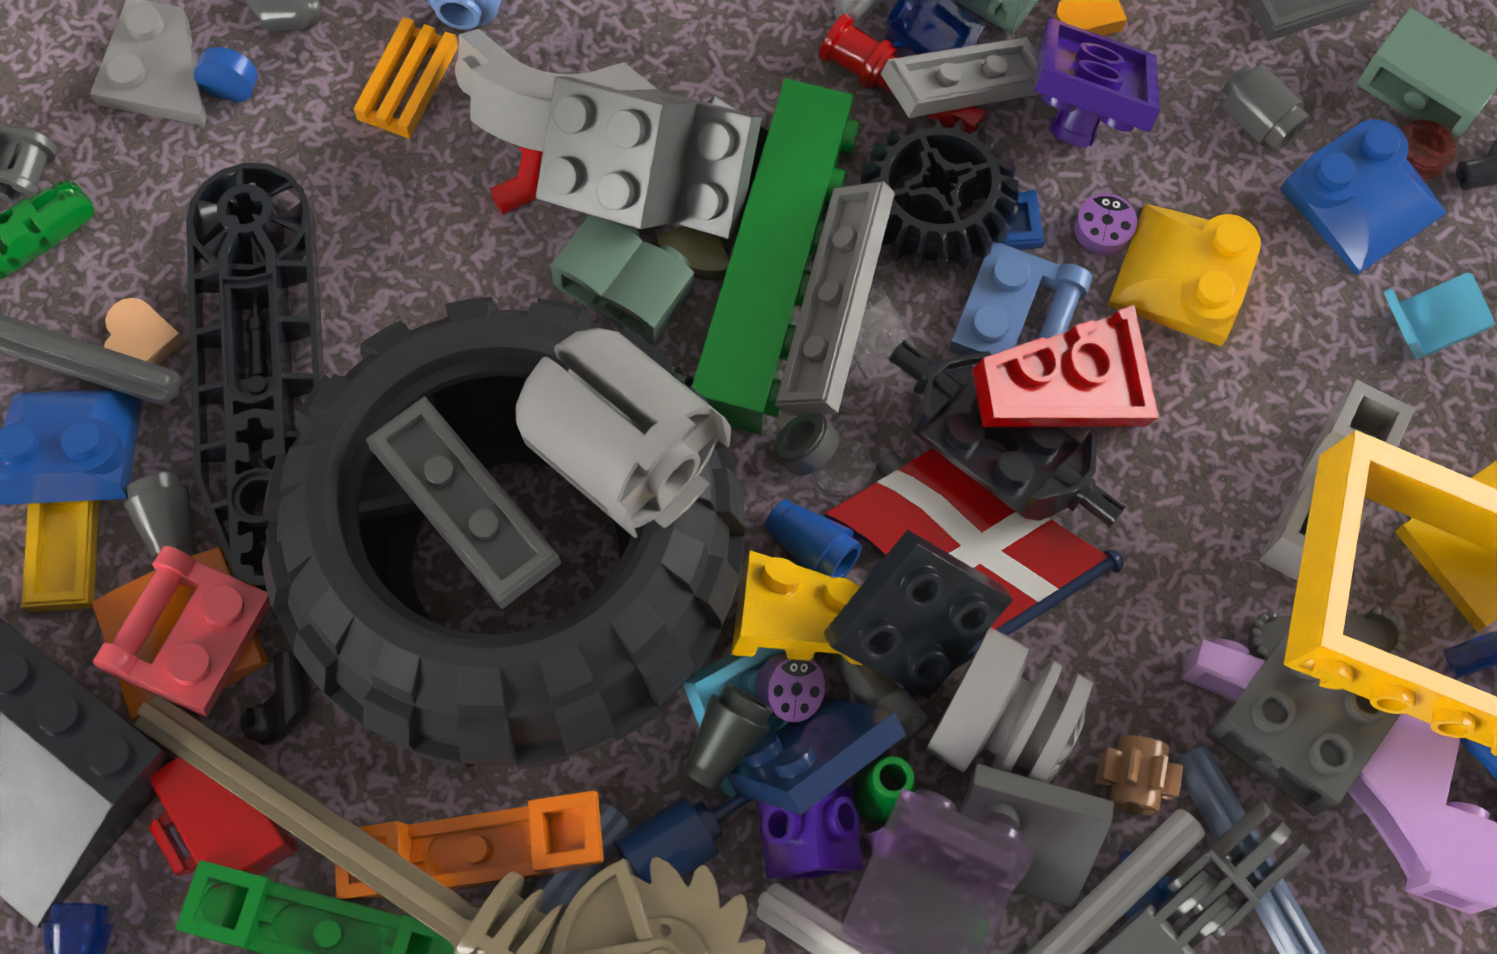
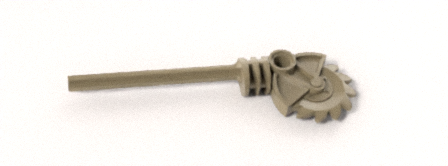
M155 695L150 703L144 701L136 712L140 715L134 724L137 729L187 761L289 833L451 942L454 947V954H764L766 943L764 940L753 939L739 943L748 913L745 896L742 894L734 896L720 908L718 887L714 876L707 866L700 865L695 870L691 884L688 887L670 863L659 857H654L651 860L650 884L635 877L630 862L622 859L592 877L577 892L568 907L564 903L559 904L548 915L541 911L545 901V891L539 889L526 900L523 899L520 895L523 889L524 878L515 871L509 872L497 884L482 907L475 906L177 704Z

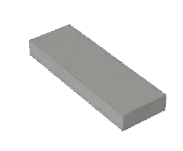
M1027 37L888 59L881 73L908 118L1040 94L1034 92L1038 53Z

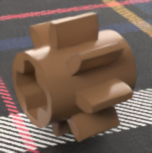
M1124 735L1119 737L1117 749L1108 747L1105 749V754L1100 753L1095 785L1111 788L1109 800L1114 801V808L1140 815L1159 814L1161 801L1172 803L1173 797L1179 798L1184 766L1167 763L1170 747L1166 743L1143 736Z

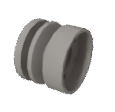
M990 627L955 690L925 752L964 773L974 763L983 749L996 755L992 768L1010 773L1015 765L1023 770L1021 776L1049 783L1062 769L1083 728L1087 700L1093 686V680L1077 673L1070 681L1061 698L1052 694L1062 670V664L1052 660L1034 683L1022 678L1029 647Z

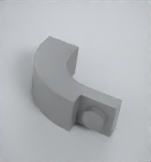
M480 29L459 34V55L455 64V75L458 86L471 97L470 120L486 132L504 141L528 149L543 152L555 77L568 76L618 90L657 89L624 62L581 74L550 73L534 69L517 61Z

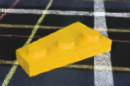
M750 550L741 570L731 655L754 657L758 647L785 649L787 659L811 661L815 652L841 654L851 664L863 665L831 648L823 634L825 629L861 586L846 578L830 577L797 566L787 559L773 558Z

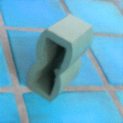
M589 214L552 263L553 285L567 296L594 312L604 315L619 327H626L654 346L693 292L694 272L690 269V263L682 253L668 245L657 247L642 241L635 227Z

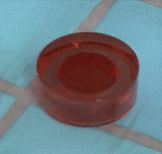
M1416 120L1410 122L1401 130L1408 142V155L1406 159L1422 179H1432L1441 175L1453 161L1456 154L1455 140L1451 133L1439 123L1430 120Z

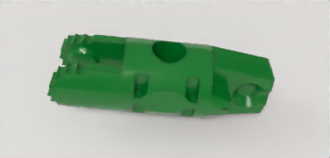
M67 179L66 181L61 180L59 183H54L53 187H47L30 199L24 198L0 214V280L10 276L34 259L59 245L60 240L78 230L81 225H86V222L95 215L93 213L95 210L92 205L93 202L82 193L83 190L74 181L70 182Z

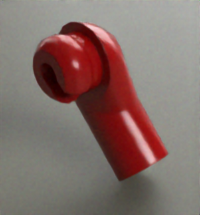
M520 146L519 150L523 153L517 176L489 188L491 197L501 215L537 200L536 192L542 151Z

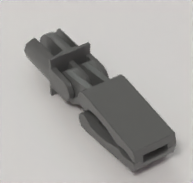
M1261 799L1208 849H1202L1200 854L1168 883L1167 887L1171 890L1172 894L1157 909L1148 902L1144 903L1090 954H1197L1192 949L1210 934L1218 940L1229 932L1251 910L1259 907L1262 904L1259 900L1306 858L1311 851L1302 841L1298 842L1284 852L1251 884L1247 881L1246 877L1273 854L1292 833L1282 820L1278 821L1257 837L1234 860L1230 862L1225 858L1235 846L1271 813L1272 810ZM1210 863L1222 877L1217 880L1213 874L1210 876V873L1204 866ZM1230 886L1242 897L1243 900L1240 903L1234 897L1230 898L1231 896L1226 891ZM1190 911L1193 916L1177 932L1171 925Z

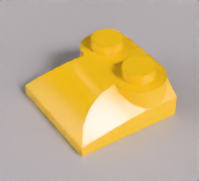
M1145 203L1108 306L1121 310L1135 305L1138 317L1222 347L1228 338L1244 300L1260 252L1261 238L1256 228L1249 221L1237 215L1223 214L1207 220Z

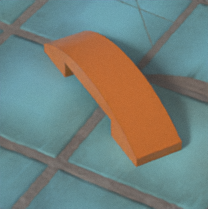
M596 791L529 800L528 806L421 823L405 824L400 821L359 827L451 890L496 885L512 871L517 872L526 880L572 871L604 862L599 798ZM335 864L337 899L349 901L385 898Z

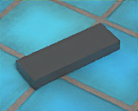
M425 396L366 438L372 452L501 609L505 608L561 564L559 555Z

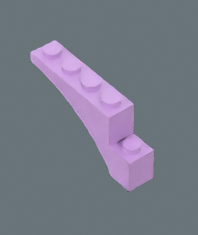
M1220 638L1212 639L1211 641L1203 639L1187 655L1181 679L1235 702L1265 660L1249 655L1248 648L1235 641ZM1401 714L1348 790V793L1368 815L1397 858L1407 877L1405 892L1467 914L1497 907V822L1489 820L1490 813L1476 805L1464 802H1449L1446 805L1461 738L1440 735L1431 729V724L1407 714Z

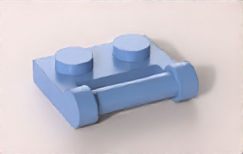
M992 240L991 254L984 258L949 350L962 355L985 351L996 354L1015 347L1039 285L1056 292L1038 339L1041 337L1047 339L1066 332L1078 300L1087 296L1093 276L1081 266L1074 264L1058 265Z

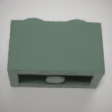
M1410 7L1375 53L1358 80L1357 85L1455 146L1497 89V60L1487 52L1474 47L1443 28L1435 20L1427 18Z

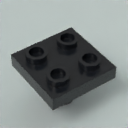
M907 529L889 553L875 565L871 575L825 629L823 634L834 650L930 699L1010 605L1013 598L1000 583Z

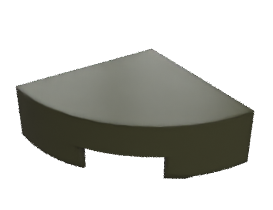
M687 226L655 235L657 247L668 245L678 250L687 258L690 263V269L694 274L701 275V279L723 280L725 278L729 258L718 235Z

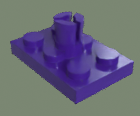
M1049 17L1040 38L1034 92L1043 94L1042 99L1047 104L1058 108L1057 114L1053 117L1048 128L1049 132L1054 133V137L1067 144L1082 148L1093 145L1097 136L1096 131L1101 121L1109 127L1124 132H1131L1134 127L1150 132L1160 111L1157 56Z

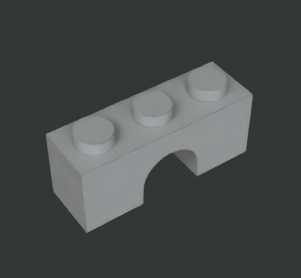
M1356 379L1331 408L1259 561L1298 581L1319 455L1355 430L1398 447L1416 408ZM1363 511L1361 515L1359 531L1367 516V513Z

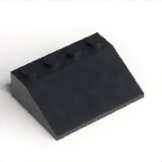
M0 617V896L33 925L41 928L157 796L149 780L158 769L174 760V758Z

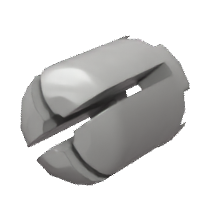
M602 328L577 331L554 347L557 359L569 368L568 372L550 358L542 357L526 379L516 404V423L525 444L634 538H637L635 528L652 520L666 528L686 512L708 487L709 483L699 474L711 457L717 440L727 448L729 447L731 426L724 416L619 332Z

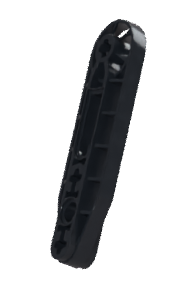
M242 163L224 168L202 183L190 201L186 221L194 471L196 483L234 578L267 592L264 575L260 576L257 571L263 570L262 560L265 547L260 541L267 544L268 521L264 515H252V511L256 503L266 497L267 487L277 454L287 456L289 447L293 446L299 435V431H296L294 424V398L310 394L325 376L316 225L304 189L289 173L270 164ZM287 190L292 192L300 203L279 218L271 197ZM283 227L297 233L290 245L282 244L285 235ZM201 259L210 269L202 271ZM307 282L309 316H289L288 287ZM202 293H220V323L204 327ZM269 308L273 376H268L265 352L266 320L261 318L260 310ZM242 310H251V318L247 319L250 349L249 379H245ZM311 337L313 373H292L291 342ZM204 348H222L223 380L206 384ZM206 404H224V439L208 443ZM261 447L262 460L268 469L262 468L261 464L253 454L260 451ZM209 462H226L227 499L215 502L209 487ZM223 520H229V535Z

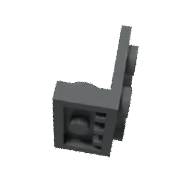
M1289 627L1238 699L1217 716L1205 735L1315 817L1340 804L1401 714L1380 711L1370 704L1369 699L1347 690L1319 686L1320 679L1283 665Z

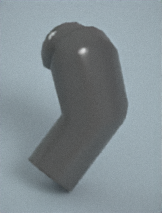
M243 0L260 23L272 32L303 30L307 26L317 25L322 17V6L319 0Z

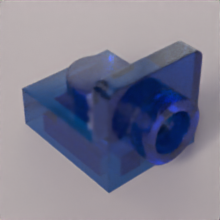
M898 0L887 17L886 24L890 28L883 40L887 39L895 44L894 48L896 49L906 46L919 55L975 46L984 25L952 0Z

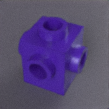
M837 787L802 815L758 801L761 822L760 836L763 842L767 879L810 880L863 869L858 832L860 820L855 806L853 787Z

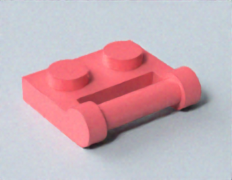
M162 546L152 563L156 570L113 642L103 643L93 659V664L117 679L207 717L271 605L268 592L201 564L179 549L171 546ZM179 584L196 590L153 663L150 664L136 657Z

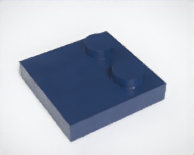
M824 696L818 710L808 719L801 722H788L778 731L767 733L729 773L727 778L736 793L802 815L905 737L906 734L893 711Z

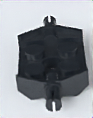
M903 340L896 347L889 358V362L895 364L917 381L913 389L918 394L911 420L913 433L1023 518L1041 521L1067 508L1074 511L1080 504L1110 528L1127 506L1122 505L1096 485L1097 481L1092 478L1096 473L1097 432L1091 429L1086 438L1080 443L1060 427H983L972 367L983 358L993 355L989 351L947 358L939 363L936 360L933 362L908 344L906 340ZM986 439L998 441L1007 448L1008 452L1001 453L996 451L987 443Z

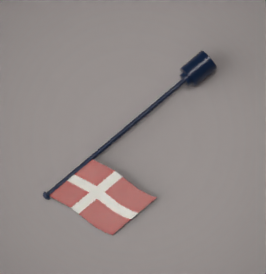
M933 448L824 514V517L852 529L855 535L868 542L883 557L889 553L908 529L1000 583L1013 598V601L991 627L1007 636L1111 569L1115 573L1120 572L1124 565V559L1118 551L1109 549L1101 552L1049 517L1041 521L1023 518ZM985 634L954 670L973 658ZM906 687L901 689L909 691L912 697L918 694ZM737 793L710 811L703 801L692 806L682 796L614 839L613 843L621 859H626L630 862L635 877L650 884V863L652 858L659 857L670 863L683 878L719 854L714 842L723 836L718 822L752 801L753 798Z

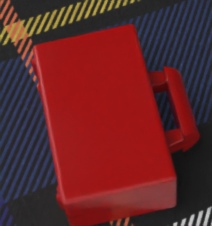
M179 756L158 769L149 780L166 809L159 818L156 817L152 821L149 829L176 876L193 873L197 868L199 860L260 876L297 850L294 845V838L290 837L284 828ZM173 825L177 828L191 853V856L185 858L169 829Z

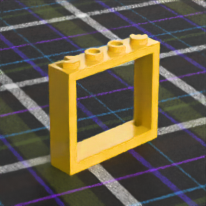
M1355 430L1319 455L1283 665L1320 679L1319 686L1335 690L1344 689L1370 700V704L1380 711L1392 714H1407L1431 724V729L1440 735L1452 738H1467L1491 748V753L1497 757L1496 696L1343 635L1364 498L1497 553V489Z

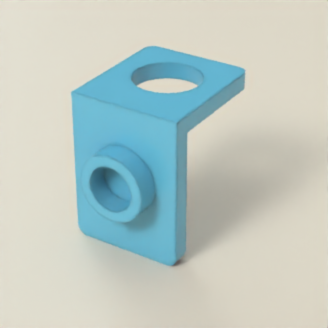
M1464 273L1401 302L1398 300L1393 288L1383 291L1406 343L1416 360L1489 330L1495 325L1494 318L1471 273Z

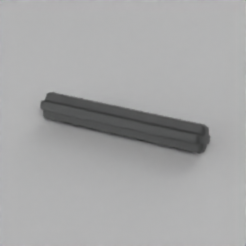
M0 314L1 353L160 406L167 405L169 402H175L179 397V387L182 379L174 370Z

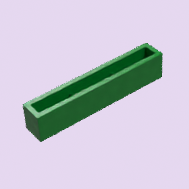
M787 78L784 79L692 387L702 394L708 404L724 416L733 428L761 435L767 415L776 418L779 416L780 409L775 406L782 380L777 379L782 360L787 361L796 329L793 321L797 307H802L811 274L808 269L812 254L816 255L825 222L823 216L827 203L830 204L833 189L843 187L846 170L837 168L841 153L852 155L859 131L860 120L850 118L853 94Z

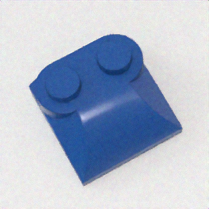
M1379 119L1361 122L1314 153L1284 181L1280 188V191L1356 275L1362 273L1447 213L1428 185L1406 159L1408 155V142L1403 132L1392 123Z
M112 389L13 394L4 426L0 429V505L128 499L126 487L130 484L142 399Z

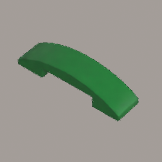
M203 860L198 862L175 930L258 954H454V947L451 942L412 916L404 914L400 916L273 882L266 877Z

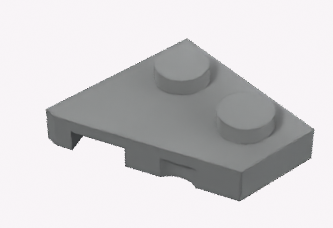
M126 0L90 92L96 105L202 126L205 125L207 119L206 111L202 104L199 85L194 79V70L197 63L191 47L192 37L189 21L183 7L147 0Z

